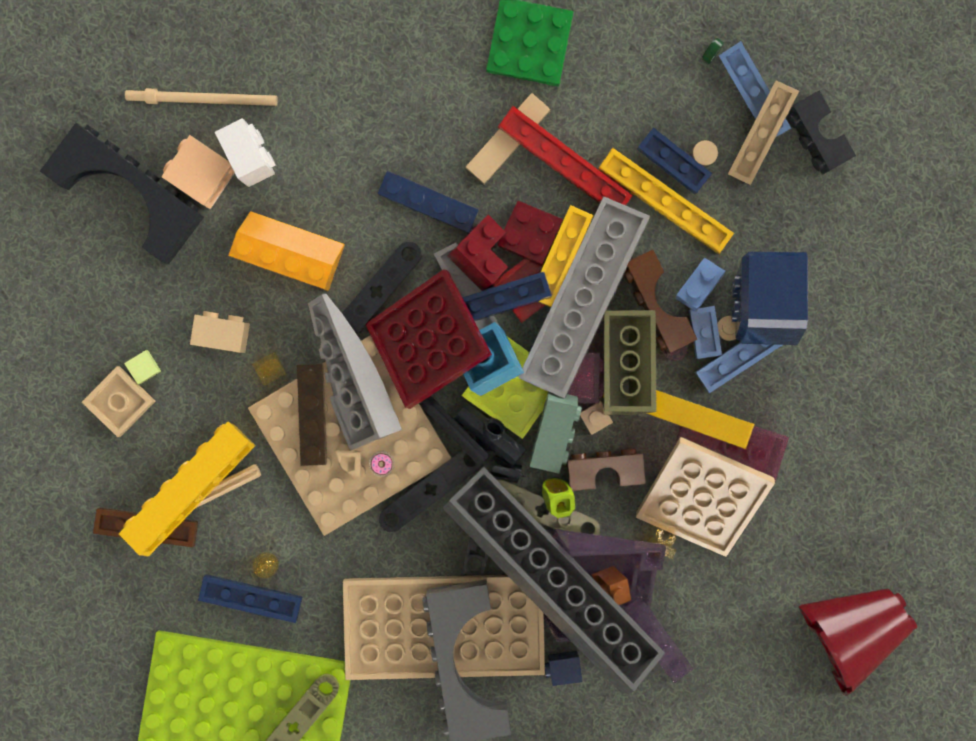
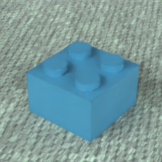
M496 322L479 330L492 355L464 373L470 390L479 396L524 373L504 330Z

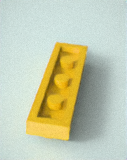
M570 205L541 272H545L552 297L538 302L552 307L592 220V214Z

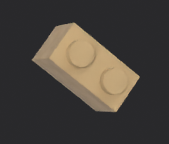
M203 311V316L194 315L190 345L245 353L250 324L244 323L243 317L228 315V320L218 318L219 313Z

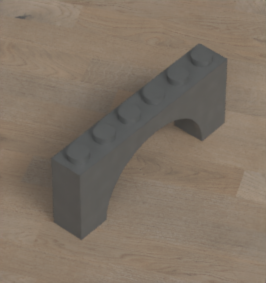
M487 579L428 588L426 597L422 599L424 612H429L430 621L427 622L428 637H433L434 646H431L432 661H437L439 670L435 671L436 686H441L442 695L439 696L440 710L445 711L447 719L443 720L444 735L449 736L450 741H476L511 735L507 702L487 700L472 692L460 678L454 661L453 650L455 641L463 626L477 614L491 610Z

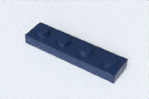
M389 171L386 172L377 193L384 198L466 233L470 232L479 212L474 207Z
M540 272L462 298L474 321H478L551 298L552 294L545 272Z
M206 574L203 577L198 601L296 623L303 597Z

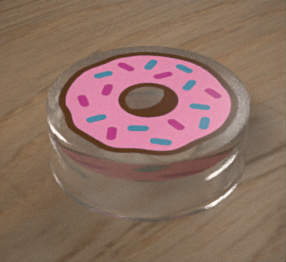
M378 451L370 458L369 467L373 474L384 477L393 471L395 460L389 452Z

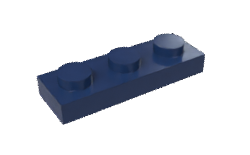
M652 128L637 148L638 151L693 194L700 190L712 174L655 128Z

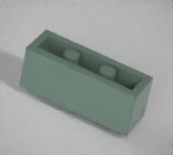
M550 392L547 393L531 452L530 467L559 474L561 465H566L569 451L566 450L567 443L572 444L575 429L572 428L573 422L579 421L581 407L578 406L577 396L567 394L565 398H561Z

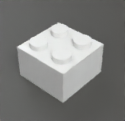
M242 118L215 132L237 178L245 185L250 187L275 174L272 168L275 166V162L271 154L266 151L264 146H261L264 140L253 124L248 125Z

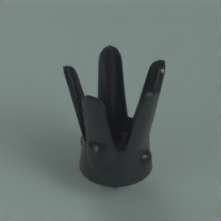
M495 454L493 460L503 466H493V471L489 472L492 476H496L494 477L496 480H508L517 484L520 476L526 477V475L520 474L522 465L515 464L512 466L505 459Z

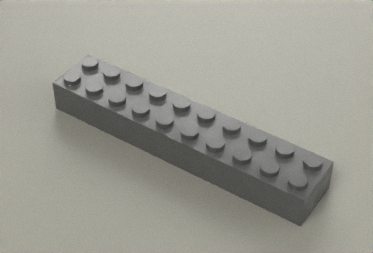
M484 467L443 507L452 519L622 694L634 692L663 657L665 652Z

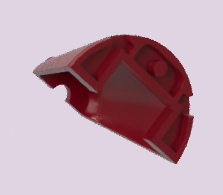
M882 589L799 606L809 629L817 634L834 668V671L831 673L843 695H850L913 630L917 629L914 619L906 613L904 609L906 602L899 593L893 594L889 589Z

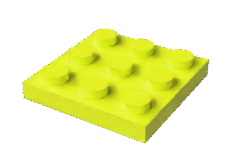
M507 337L523 368L530 352ZM517 376L482 396L471 391L468 386L462 396L492 418L500 420L506 428L523 439L543 411L548 392L519 379Z

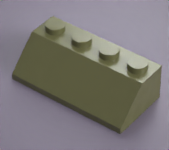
M655 310L605 311L604 415H633L656 412Z

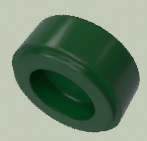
M715 38L703 54L702 60L710 65L722 49L724 42Z

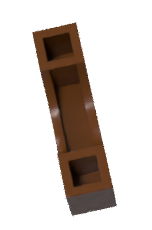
M651 250L630 260L623 276L628 284L632 283L636 291L633 293V296L638 306L643 305L644 310H655L656 334L658 336L656 337V343L661 351L666 350L668 354L698 339L687 317L668 315L657 304L655 286L664 270L654 250Z

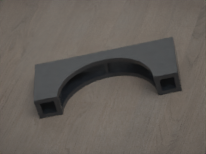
M75 123L41 168L40 172L67 190H70L83 178L96 174H113L127 179L141 193L149 211V232L142 248L162 263L170 264L203 220L204 216L198 213L201 208L190 200H187L186 203L178 198L181 193L170 185H167L166 188L158 183L160 178L150 170L143 172L138 168L140 163L127 154L124 158L118 153L120 148L108 139L105 143L98 138L100 133L88 124L84 128Z

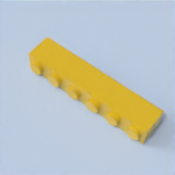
M230 422L220 425L215 430L214 436L208 442L198 447L196 455L190 461L184 462L172 479L165 481L161 485L160 492L154 498L148 499L136 516L131 517L123 525L124 529L119 535L138 555L150 556L256 445Z

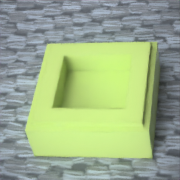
M148 350L143 351L124 363L137 384H142L161 372Z

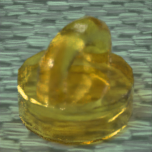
M269 552L259 554L253 562V573L261 578L272 577L279 568L277 557Z

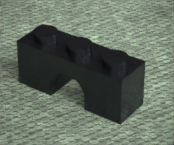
M819 90L794 104L788 112L787 120L793 128L796 127L800 134L799 141L802 147L809 150L812 156L811 162L813 167L823 175L852 159L856 154L844 134L836 139H827L820 133V120L830 114L831 110Z

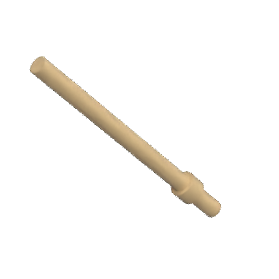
M146 88L145 91H125V99L127 101H145L146 104L182 102L277 106V96L161 92L157 89Z

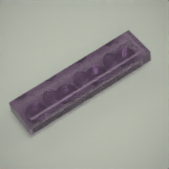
M641 597L623 609L665 652L658 663L673 683H676L694 669Z

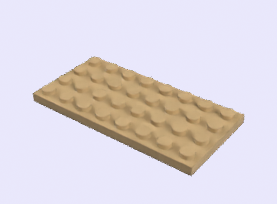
M508 575L344 579L345 680L435 678V671L439 670L437 661L433 662L431 656V646H434L433 637H428L427 622L430 621L429 612H424L422 599L426 597L428 588L487 579L491 610L484 611L471 618L463 626L455 641L453 654L455 666L460 677L545 675L544 613Z

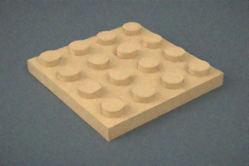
M680 437L638 508L636 518L726 557L774 486L775 480L767 474Z

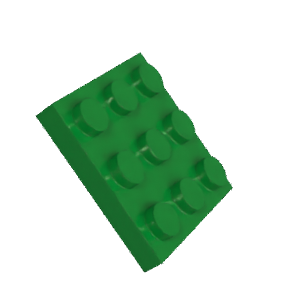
M500 0L486 72L559 87L574 11L521 0Z

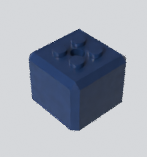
M748 252L742 257L738 273L734 276V283H732V298L736 299H734L731 315L732 322H736L735 338L741 344L798 345L808 324L807 252Z

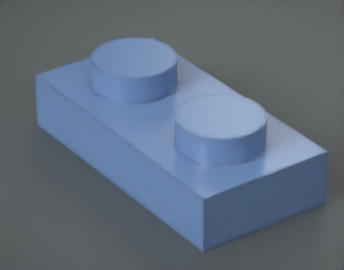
M704 258L677 293L675 299L697 312L723 277L725 270Z
M715 306L699 308L697 312L692 309L688 310L690 325L698 339L693 342L695 359L722 355Z

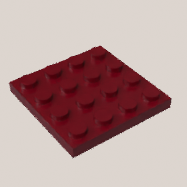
M445 269L366 323L367 329L404 407L408 409L413 408L492 355L449 271Z

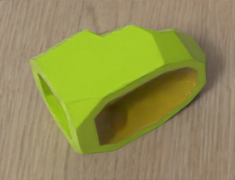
M557 478L547 479L543 482L542 494L548 511L557 518L570 516L575 510V497L569 484Z

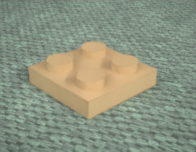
M117 366L82 401L117 437H121L155 402L120 366Z

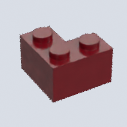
M487 215L447 257L483 291L492 285L508 268L491 250L506 232Z

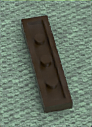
M323 364L297 365L301 466L326 465L327 445Z

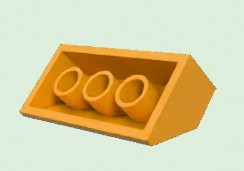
M250 212L236 232L228 256L329 291L345 244Z

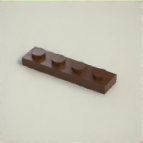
M97 508L93 534L121 537L119 533L124 529L123 525L125 522L138 513ZM184 519L162 543L194 547L198 521Z

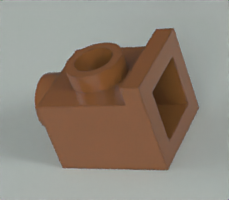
M614 566L591 575L618 605L631 601L628 579Z

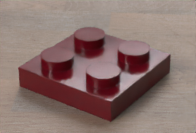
M517 201L504 229L506 233L499 239L497 246L543 266L563 219Z

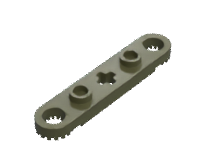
M497 480L537 522L584 542H591L598 537L600 526L594 518L576 510L570 516L562 518L555 517L549 511L547 514L543 513L542 516H538V511L535 507L545 503L543 496L508 481ZM585 522H590L594 525V532L589 536H584L580 532L581 525Z
M330 674L319 676L265 741H299L336 697L339 690L338 680ZM327 681L332 685L333 691L329 694L322 693L319 689L321 683ZM297 722L299 724L297 727L299 731H289V723Z

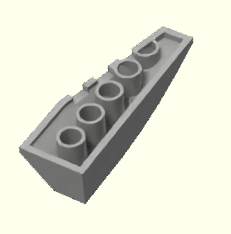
M322 294L309 302L308 305L315 335L320 336L321 339L320 357L321 359L325 358L328 372L324 373L326 382H331L332 386L331 404L350 451L402 430L380 375L346 318L327 294Z

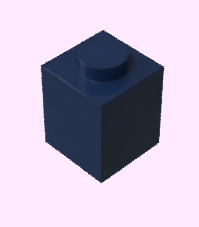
M577 651L548 655L549 662L545 663L546 678H551L552 686L582 682L580 658Z

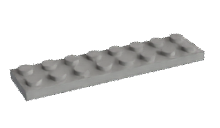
M603 197L522 368L524 373L518 376L519 379L561 398L567 396L604 317V313L650 219L649 215Z

